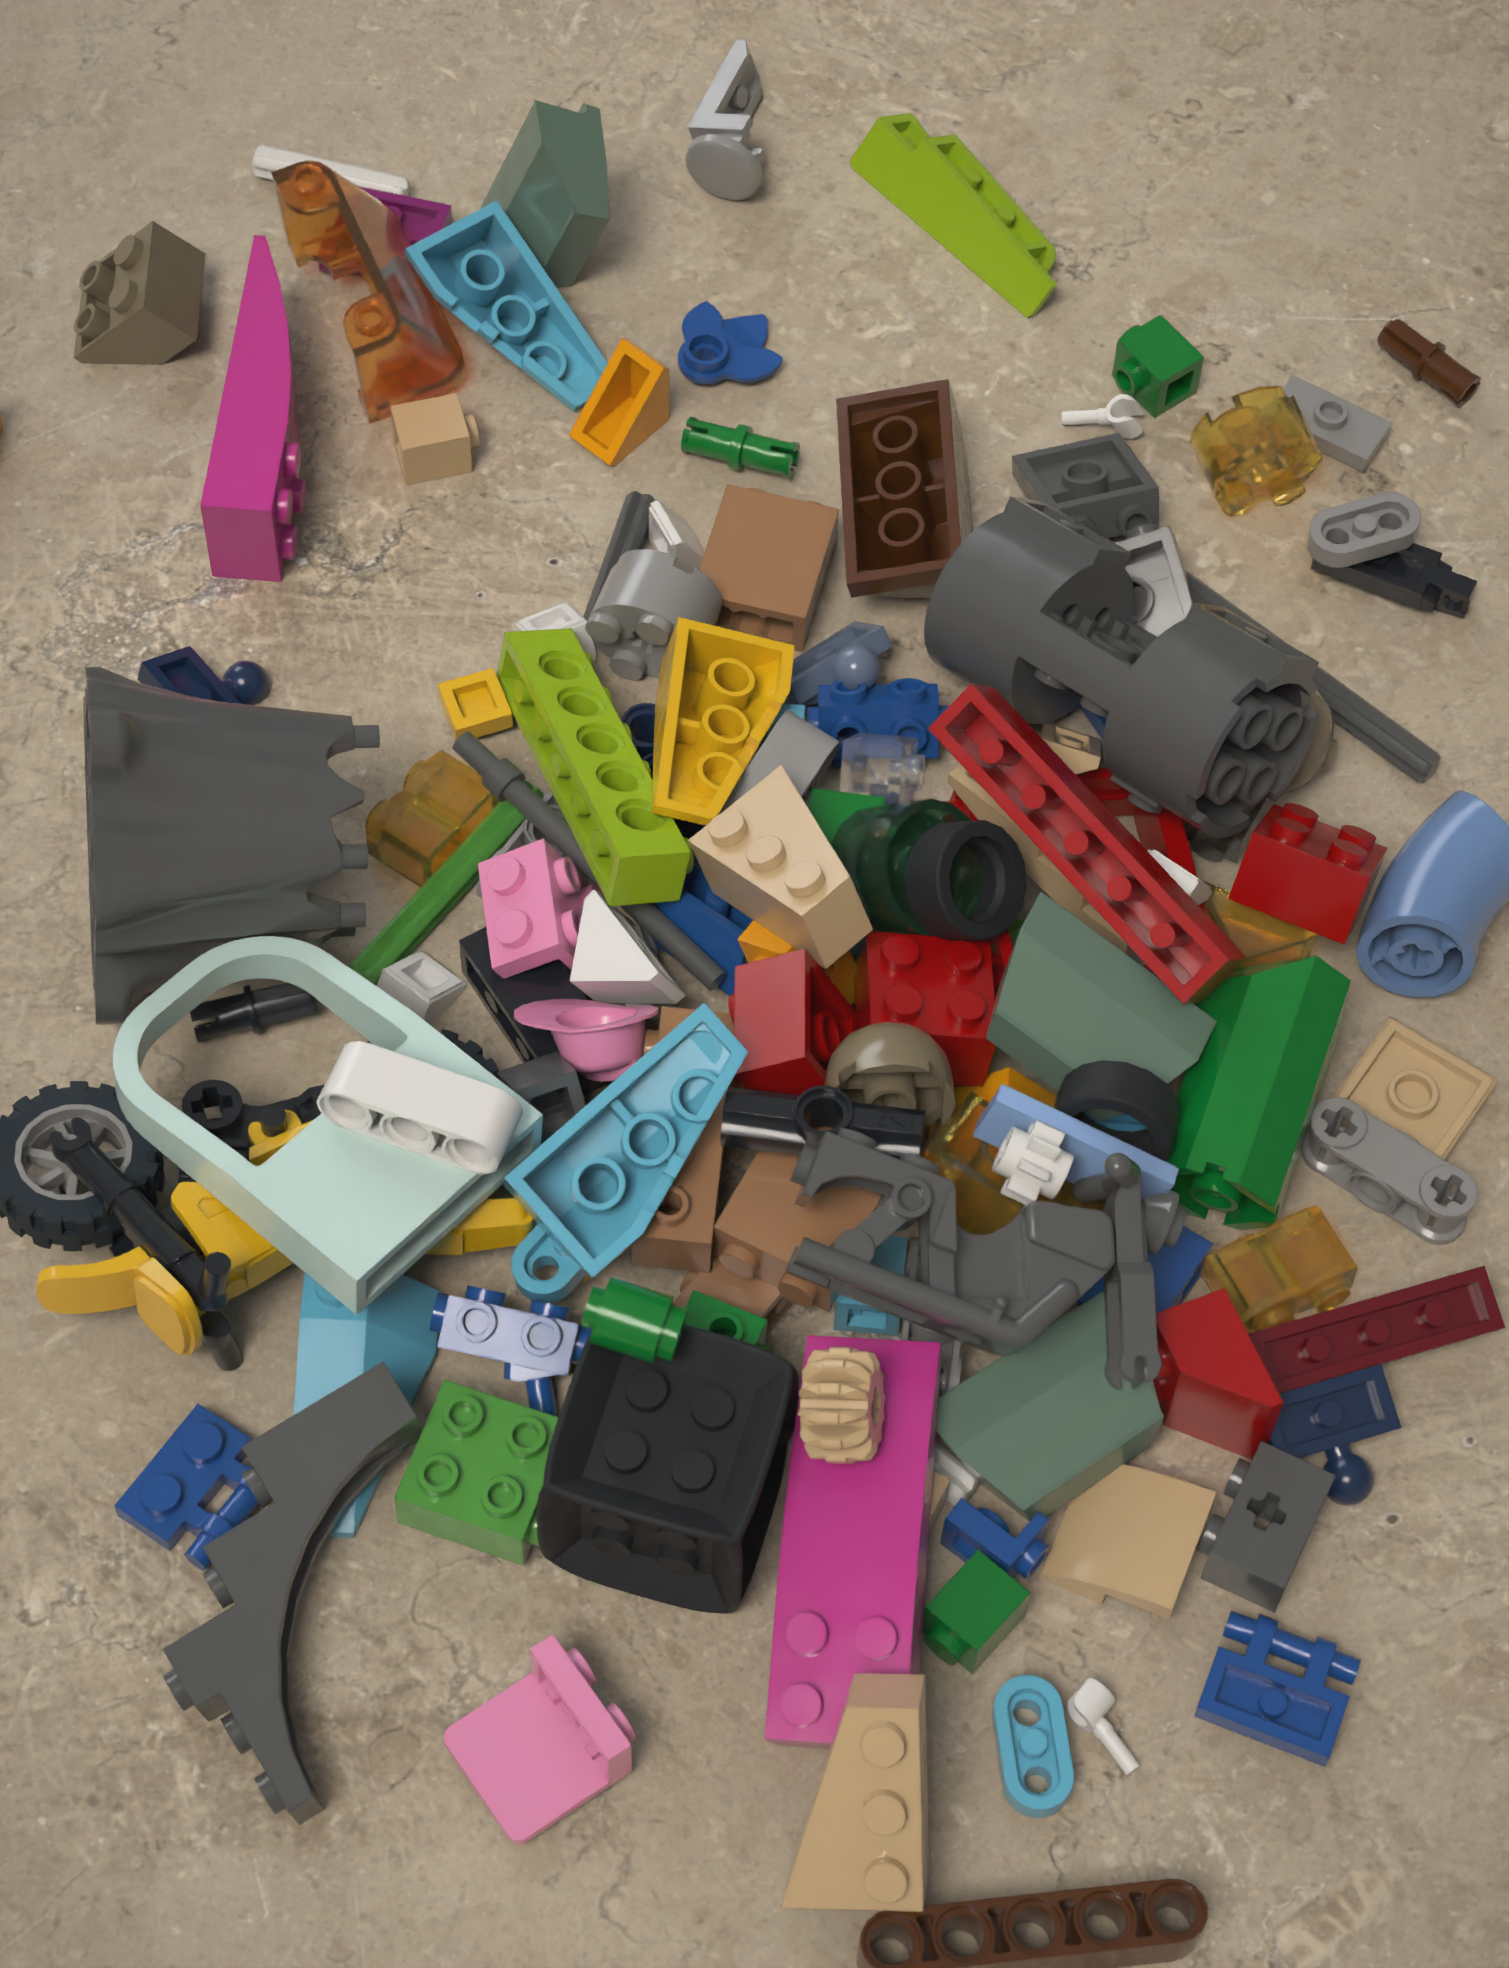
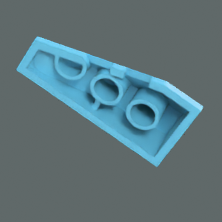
M498 201L479 209L405 249L404 255L436 301L572 411L585 406L608 362Z
M703 1003L504 1177L503 1185L542 1230L593 1279L643 1235L748 1051L712 1010Z
M304 1273L294 1415L381 1362L385 1363L412 1407L425 1375H429L437 1357L439 1333L430 1331V1322L438 1292L441 1293V1291L402 1274L358 1315H355L308 1274ZM386 1466L347 1505L328 1537L355 1538Z

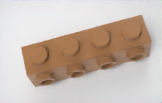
M662 1006L659 1030H646L643 1055L695 1010ZM712 1011L734 1035V1024L730 1013ZM726 1092L643 1235L632 1244L631 1265L710 1273L713 1228L716 1224L725 1147L721 1146L720 1133Z

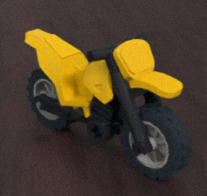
M445 1029L441 1030L443 1036L498 1078L497 1072L499 1069L492 1058L486 1060L483 1057V1049L472 1040L464 1043L458 1040V1033ZM206 1080L195 1084L185 1093L182 1099V1112L237 1151L250 1163L260 1166L321 1114L316 1102L324 1085L310 1087L300 1096L264 1106H250L242 1102L239 1091L233 1085L221 1080ZM70 1081V1087L57 1089L56 1084L48 1085L39 1089L40 1095L29 1099L26 1095L12 1105L13 1112L9 1117L5 1115L0 1117L1 1219L7 1217L9 1228L21 1238L27 1234L32 1237L33 1244L50 1249L51 1245L55 1244L63 1245L64 1251L75 1252L82 1251V1245L95 1243L96 1248L110 1245L109 1251L114 1256V1258L96 1263L56 1265L41 1270L37 1275L36 1284L39 1303L45 1309L59 1314L96 1313L137 1305L138 1314L145 1325L176 1354L192 1355L201 1348L204 1341L220 1369L231 1371L239 1367L242 1362V1354L231 1334V1324L219 1311L225 1309L228 1300L256 1287L293 1264V1262L181 1168H179L178 1185L171 1195V1203L159 1212L156 1209L158 1204L156 1192H162L165 1183L163 1153L143 1138L128 1122L117 1100L115 1087L101 1083L100 1088L89 1087L88 1081ZM219 1106L222 1118L207 1119L204 1108ZM104 1141L113 1145L117 1150L103 1152L99 1146ZM51 1145L52 1152L45 1149ZM31 1165L52 1169L34 1181L28 1177V1170ZM59 1186L60 1195L50 1190ZM515 1198L485 1199L425 1254L463 1255V1253L518 1246L534 1228V1219Z

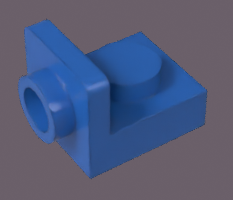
M961 1498L945 1517L940 1544L965 1563L977 1550H980L1013 1579L1018 1574L1028 1579L1037 1570L1050 1550V1546L1044 1542L1050 1519L1040 1511L1037 1512L1017 1538L1010 1534L1006 1523L997 1514L984 1507L976 1509Z

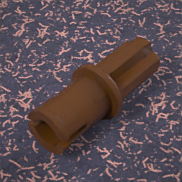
M1390 320L1380 332L1377 338L1379 346L1413 371V379L1418 382L1424 379L1452 400L1456 406L1461 407L1466 404L1480 386L1481 377L1473 374L1445 353L1446 347L1443 343H1431L1402 320Z

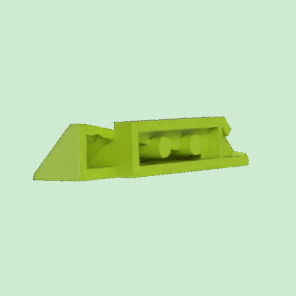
M912 113L878 117L850 159L851 168L1025 317L1037 314L1057 287V282L1049 276V269L1056 260L1055 247L956 134L930 138Z

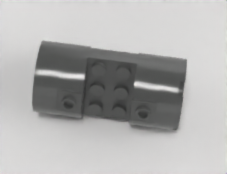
M1010 496L1004 512L985 521L960 544L945 565L935 584L927 607L924 624L925 646L932 661L968 685L977 684L994 687L1028 724L1053 725L1055 720L1067 715L1079 705L1094 714L1107 718L1102 744L1104 762L1112 774L1110 780L1130 792L1127 799L1135 806L1155 814H1160L1162 809H1167L1214 838L1229 837L1248 828L1251 825V819L1248 814L1265 797L1273 802L1279 799L1292 781L1309 749L1318 720V712L1311 709L1309 703L1310 694L1317 689L1312 676L1319 662L1222 606L1192 603L1184 620L1174 624L1158 637L1131 622L1134 608V588L1131 577L1125 570L1132 554L1131 552L1043 501Z

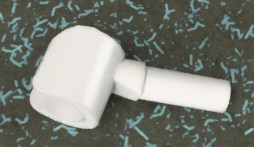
M1121 394L1110 400L1106 408L1062 411V425L1112 424L1122 438L1133 439L1143 432V428L1131 416L1143 415L1144 411L1131 396Z
M1088 1678L1069 1699L1066 1709L1067 1716L1078 1728L1087 1732H1093L1127 1776L1140 1765L1114 1731V1727L1104 1718L1116 1700L1102 1683L1094 1678Z

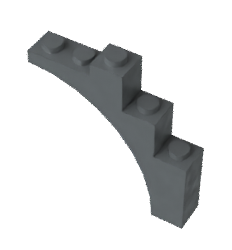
M384 1362L379 1363L242 1446L253 1466L241 1473L261 1508L266 1507L272 1502L274 1504L203 1546L204 1551L214 1566L203 1573L204 1578L223 1609L232 1603H235V1605L163 1648L173 1667L163 1677L182 1710L185 1711L194 1705L209 1722L230 1709L231 1712L220 1720L240 1754L243 1755L253 1749L265 1770L254 1778L262 1795L275 1815L286 1808L299 1825L324 1810L301 1758L290 1704V1649L299 1601L317 1554L347 1505L386 1464L415 1444L423 1430L415 1412Z

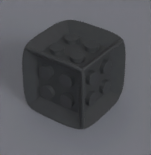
M684 1325L672 1362L656 1357L654 1363H650L590 1344V1333L575 1368L556 1423L546 1459L543 1486L538 1495L536 1506L537 1537L543 1556L571 1574L626 1593L694 1611L721 1614L735 1612L755 1570L782 1482L787 1443L792 1436L795 1426L799 1396V1376L797 1370L785 1359L756 1345L689 1325Z

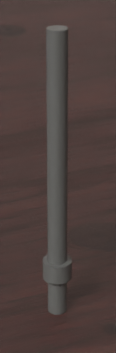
M471 732L463 733L455 741L453 750L483 777L482 786L498 801L504 802L507 800L598 885L568 823L524 783L525 775L507 758L499 760ZM653 903L620 906L709 991L716 989L723 982L727 972Z

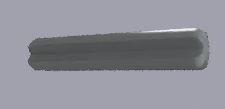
M632 491L626 495L583 616L586 621H588L610 570L617 564L620 556L631 550L643 549L649 532L650 503L655 501L650 494Z

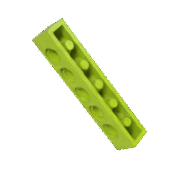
M572 628L505 632L497 670L498 680L510 709L609 907L680 901L685 875L690 874L693 868V850L688 842L689 839L682 836L673 818L651 813L653 780L650 766L638 754L632 742L629 726L621 722L613 707L609 689L603 687L597 677L590 653L583 650Z

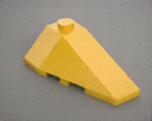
M678 617L660 665L655 703L651 813L705 826L720 814L790 693L795 645Z

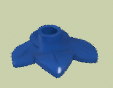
M705 301L689 311L683 319L682 333L685 342L678 351V367L680 372L693 382L712 384L724 378L743 383L756 382L771 376L782 365V357L779 354L764 348L767 339V317L764 314L722 320L719 311L711 303Z

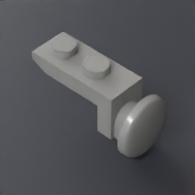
M742 39L735 40L727 57L720 64L717 75L706 95L700 100L697 111L688 125V130L693 140L686 154V166L690 175L704 190L727 200H743L752 196L757 191L763 181L761 164L766 157L763 148L745 147L751 136L750 129L754 124L751 115L762 97L761 81L747 42Z

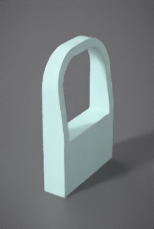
M278 936L249 937L222 944L205 952L148 996L130 1013L117 1034L113 1048V1072L117 1100L123 1114L132 1127L355 1315H358L499 1188L504 1183V1177L541 1145L543 1114L411 1009L326 951L297 939ZM248 979H274L291 983L307 991L376 1046L496 1086L508 1092L520 1103L523 1114L497 1170L491 1174L468 1172L350 1131L334 1124L322 1113L262 1165L255 1166L153 1091L140 1072L142 1062L150 1047L162 1034L217 990L232 983Z

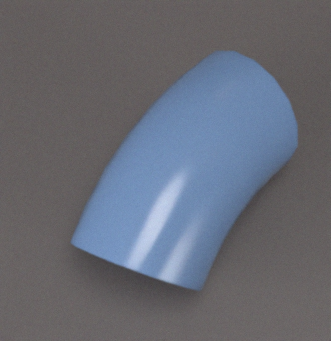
M1466 791L1454 792L1424 820L1391 861L1377 886L1365 916L1356 949L1359 966L1372 982L1389 992L1408 997H1436L1455 991L1470 978L1476 963L1480 943L1486 931L1499 912L1509 902V826L1489 805Z

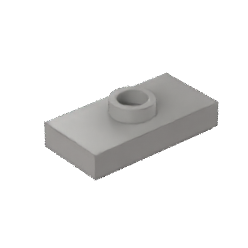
M1292 375L1267 411L1264 422L1265 425L1363 473L1389 436L1392 422Z

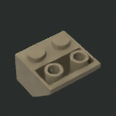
M152 221L136 234L126 236L116 249L100 261L91 262L85 268L79 282V288L82 292L79 314L74 323V331L76 333L74 359L88 364L162 365L195 342L198 335L206 254Z

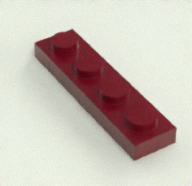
M1481 1266L1248 1334L1278 1393L1281 1394L1369 1367L1387 1364L1496 1332L1505 1328L1485 1266Z

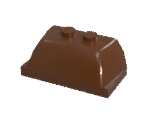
M949 379L837 398L846 585L850 596L853 598L877 594L883 598H930L945 565L960 544L973 532L967 455Z

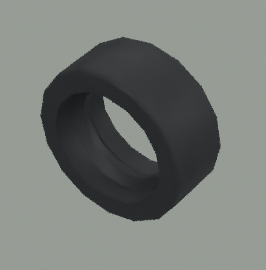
M986 820L936 824L923 833L910 853L905 874L907 899L916 920L931 935L949 941L983 940L999 936L1012 926L1023 906L1027 887L1025 863L1017 843L1001 826ZM964 843L967 844L977 857L981 867L983 883L980 901L972 915L968 918L957 909L951 895L949 878L953 858Z
M1101 1060L1082 1064L1068 1073L1058 1091L1054 1106L1055 1109L1165 1162L1172 1151L1180 1118L1178 1099L1166 1082L1149 1070L1127 1062ZM1092 1109L1115 1110L1132 1116L1145 1125L1147 1129L1133 1132L1113 1130L1097 1124L1086 1116L1083 1111Z

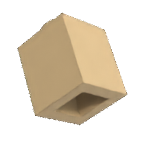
M457 393L390 406L393 442L406 485L472 472L471 449L480 447L479 434L473 413L463 414Z

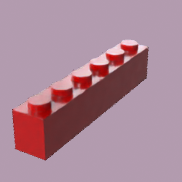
M970 684L929 726L930 732L1183 1004L1203 1002L1247 959L1241 950L994 687Z

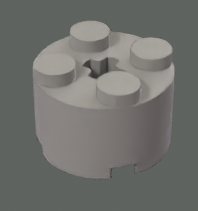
M637 549L628 551L620 556L617 564L610 570L585 626L586 632L590 635L596 646L611 659L609 666L615 674L633 681L641 679L643 674L659 679L661 660L678 617L716 625L723 604L722 596L717 586L705 573L694 567L690 575L674 567L677 557L661 551Z

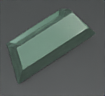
M535 100L480 209L498 201L556 288L573 285L609 221L607 160L599 108L583 103L579 112Z
M1040 892L1019 931L1000 981L986 1039L1057 1091H1059L1068 1073L1082 1064L1101 1060L1127 1062L1144 1068L1168 1084L1199 1060L1217 1021L1195 1004H1183L1157 976L1046 894ZM1107 1109L1086 1111L1098 1121L1124 1115V1113Z
M1100 1292L1051 1324L1026 1346L1012 1354L1003 1355L938 1398L936 1435L972 1476L977 1479L979 1484L1030 1522L1037 1512L1040 1511L1045 1516H1048L1111 1474L1122 1464L1127 1463L1148 1449L1156 1436L1164 1415L1161 1412L1153 1380L1147 1383L1145 1377L1142 1384L1132 1389L1131 1382L1127 1381L1122 1375L1120 1389L1118 1390L1107 1381L1104 1372L1105 1363L1107 1362L1104 1293Z

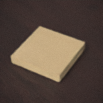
M1389 1017L1333 1097H1343L1355 1102L1359 1107L1392 1128L1409 1134L1424 1148L1446 1161L1494 1091L1498 1080L1399 1021ZM1347 1116L1343 1117L1341 1126L1346 1127L1348 1122Z

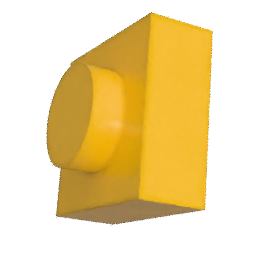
M494 668L437 684L438 698L455 741L467 731L478 738L513 727V714Z

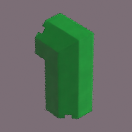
M1318 956L1237 968L1203 1002L1193 1003L1214 1018L1217 1023L1199 1060L1186 1070L1177 1096L1180 1118L1172 1151L1166 1160L1167 1163L1179 1168L1174 1186L1170 1191L1180 1194L1178 1207L1187 1210L1188 1215L1206 1219L1210 1208L1227 1213L1223 1222L1225 1226L1239 1230L1275 1228L1339 1037L1351 983L1350 979Z

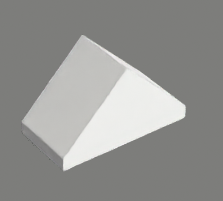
M593 890L587 895L582 910L570 982L594 1001L609 1004H677L684 998L686 994L625 916L614 906L609 907L606 899L597 891Z

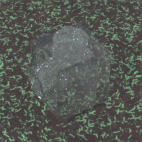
M859 732L844 740L840 792L885 797V806L896 808L913 799L914 791H921L923 787L926 767L925 756L917 754L918 738Z

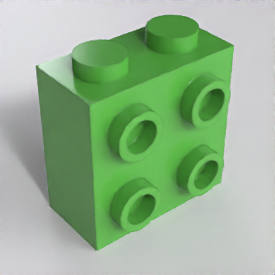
M444 1379L394 1496L398 1523L524 1566L532 1544L539 1546L536 1506L538 1495L543 1486L546 1459L558 1417Z

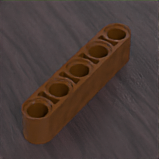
M1162 1879L926 1905L923 1912L882 1911L866 1921L861 1931L856 1965L857 1968H1121L1173 1962L1185 1958L1193 1951L1208 1920V1906L1204 1895L1195 1885L1182 1879ZM1164 1907L1180 1911L1187 1919L1189 1930L1179 1934L1164 1930L1157 1923L1154 1912ZM1093 1915L1105 1916L1115 1923L1119 1931V1937L1111 1941H1099L1087 1932L1084 1920ZM1023 1923H1034L1042 1927L1047 1933L1050 1943L1040 1949H1029L1017 1941L1013 1929ZM955 1930L965 1931L974 1937L980 1950L969 1957H958L946 1949L942 1937ZM884 1938L895 1939L905 1946L909 1958L897 1965H886L873 1955L871 1946Z

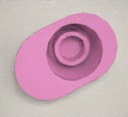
M551 999L521 1005L514 1010V1019L527 1026L551 1030L560 1055L576 1072L588 1080L603 1082L615 1081L643 1056L645 1019L658 1014V1007L651 1005L621 1006L580 999Z

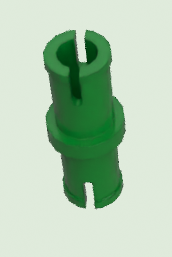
M689 417L686 422L687 427H690L691 430L686 428L683 430L681 439V451L683 453H693L728 462L730 469L742 471L745 467L782 475L788 479H791L795 473V469L791 468V466L797 467L800 455V444L798 442H788L755 434L752 427L742 424L738 425L735 429L698 420L696 417Z

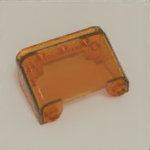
M307 160L271 172L287 245L297 267L307 265V260L317 261L327 266L334 280L360 270L371 294L353 303L346 311L343 320L346 339L353 352L360 389L357 390L359 402L369 424L390 417V406L443 396L456 390L462 383L465 375L462 350L439 302L434 299L404 255L405 249L411 246V242L393 209L321 162Z

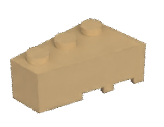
M782 765L767 775L725 811L714 817L709 824L688 840L714 894L795 949L805 948L816 963L825 969L873 930L850 875Z
M854 1673L816 1793L814 1794L789 1870L780 1908L923 1912L929 1880L925 1675Z

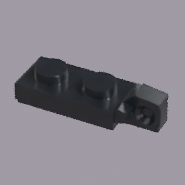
M1413 543L1405 550L1347 567L1335 568L1325 566L1314 558L1311 565L1312 570L1417 609L1421 608L1426 611H1434L1436 609L1438 612L1461 618L1465 617L1474 598L1477 580L1452 572L1453 567L1441 561L1443 553Z

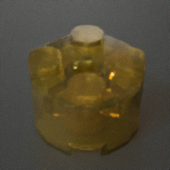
M1278 385L1257 387L1232 396L1235 407L1222 413L1213 421L1207 412L1192 429L1190 437L1191 447L1216 500L1220 504L1223 513L1228 516L1242 514L1254 504L1272 499L1276 506L1292 503L1305 493L1303 482L1312 475L1323 460L1320 448L1294 395L1292 397L1286 396L1283 387Z

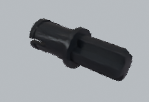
M288 982L253 991L251 986L247 985L243 986L244 993L201 1002L190 1011L192 1022L215 1016L219 1018V1020L197 1024L194 1027L198 1043H201L207 1039L253 1029L255 1035L261 1034V1027L314 1015L317 1012V999L302 988Z

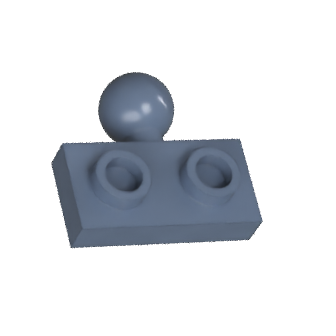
M854 621L793 659L790 693L785 702L805 706L817 703L818 685H831L838 680L843 682L844 686L849 690H855L858 684L863 683L866 684V690L871 688L876 683L880 674V663L877 656L893 647L884 626Z

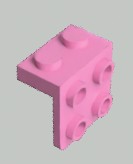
M544 838L478 863L492 969L505 979L560 959L572 970L585 897L593 890L604 897L601 889L596 884L590 885L578 873L571 858L568 856L562 857Z
M553 1634L530 1648L531 1673L449 1726L444 1733L446 1749L509 1841L518 1845L527 1843L632 1772V1745L630 1742L635 1739V1733L629 1721L615 1703L604 1707L591 1688L596 1683V1679L584 1657L576 1648L565 1652Z

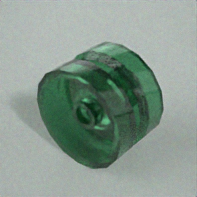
M930 798L905 803L896 802L875 805L857 810L839 826L831 846L852 879L872 925V931L934 936L915 918L907 899L905 874L910 853L923 833L940 823L972 821L971 818L952 803ZM964 843L953 858L949 878L951 895L957 909L968 918L972 915L980 901L983 883L981 867L977 857L967 844Z

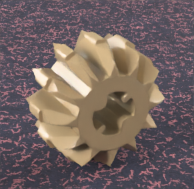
M830 1347L829 1350H813L808 1358L807 1364L802 1370V1388L798 1391L800 1396L798 1415L801 1419L800 1437L810 1458L826 1460L827 1463L854 1464L855 1461H870L877 1452V1446L882 1440L881 1428L882 1422L885 1420L884 1401L886 1396L883 1394L884 1375L880 1370V1362L874 1353L858 1351L857 1348Z

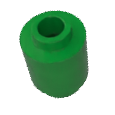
M610 1277L606 1289L593 1286L583 1313L581 1326L592 1329L590 1344L650 1363H654L656 1357L672 1362L689 1309L673 1304V1296Z

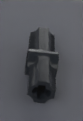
M828 1085L812 1087L805 1090L801 1095L729 1087L728 1092L726 1091L723 1107L720 1143L721 1146L796 1155L798 1158L804 1144L816 1148L818 1141L825 1131L837 1135L840 1128H846L874 1139L877 1142L876 1151L900 1160L902 1153H909L920 1157L925 1111L851 1102L849 1097L840 1089ZM817 1126H827L833 1129L820 1131L814 1128Z

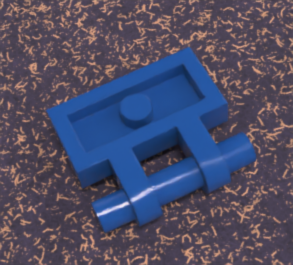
M198 1403L114 1505L117 1516L170 1552L187 1531L190 1532L197 1539L185 1552L184 1556L195 1567L206 1571L211 1561L203 1546L244 1522L256 1506H260L241 1474L251 1468V1466L242 1464L243 1460L247 1457L242 1446L250 1442L251 1438ZM224 1484L234 1490L217 1514L208 1513L204 1510Z
M1231 1610L1222 1636L1247 1645L1245 1655L1243 1656L1220 1646L1218 1647L1194 1717L1325 1767L1330 1758L1350 1696L1324 1687V1683L1328 1676L1352 1685L1361 1659L1337 1651V1643L1317 1636L1315 1642L1279 1629L1277 1628L1279 1621L1259 1614L1257 1620ZM1270 1654L1304 1667L1303 1678L1265 1664L1267 1655Z

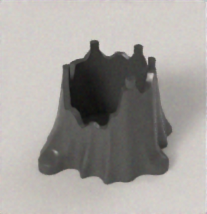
M85 667L86 688L85 697H83L92 977L96 1025L124 1023L131 1010L146 994L156 991L197 957L222 944L249 937L278 936L304 941L322 949L323 944L331 937H355L356 927L366 926L365 903H340V901L313 894L308 891V888L342 871V869H367L368 867L367 844H341L333 832L331 817L363 804L364 791L339 777L329 767L327 761L335 754L354 750V748H379V725H353L352 717L346 715L203 699L138 683L101 667Z

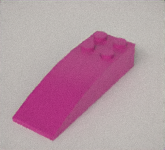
M254 235L200 507L212 577L281 582L285 559L294 560L296 556L298 533L297 526L292 525L294 513L302 514L304 511L306 483L305 479H299L301 443L298 399L289 329L280 281L266 236Z
M807 1335L802 1370L806 1366L813 1350H829L830 1347L857 1348L858 1351H867L876 1355L880 1362V1370L884 1375L883 1394L886 1396L884 1401L885 1420H883L881 1428L882 1440L877 1446V1452L870 1461H855L854 1464L827 1463L826 1460L810 1458L804 1448V1442L800 1437L801 1419L798 1415L800 1396H798L781 1538L765 1739L777 1746L829 1749L854 1673L919 1674L942 1354L941 1342ZM802 1375L799 1390L802 1388Z

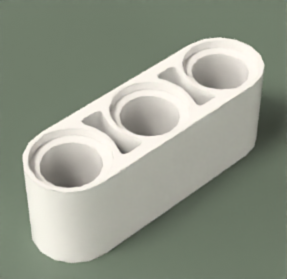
M362 1041L349 1042L344 1046L316 1102L320 1112L328 1120L340 1127L477 1174H491L497 1170L523 1114L522 1106L517 1099L496 1086Z

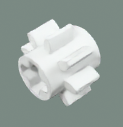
M1036 1120L1035 1124L1031 1123L1027 1132L1013 1126L1004 1138L992 1165L993 1172L1006 1178L1000 1193L1024 1205L1036 1201L1038 1194L1053 1200L1061 1189L1074 1158L1072 1154L1059 1148L1065 1133L1039 1120Z

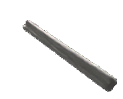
M1186 571L1194 603L1225 607L1279 638ZM1317 666L1312 679L1317 686V690L1328 702L1333 720L1417 782H1424L1434 773L1441 758L1439 753Z

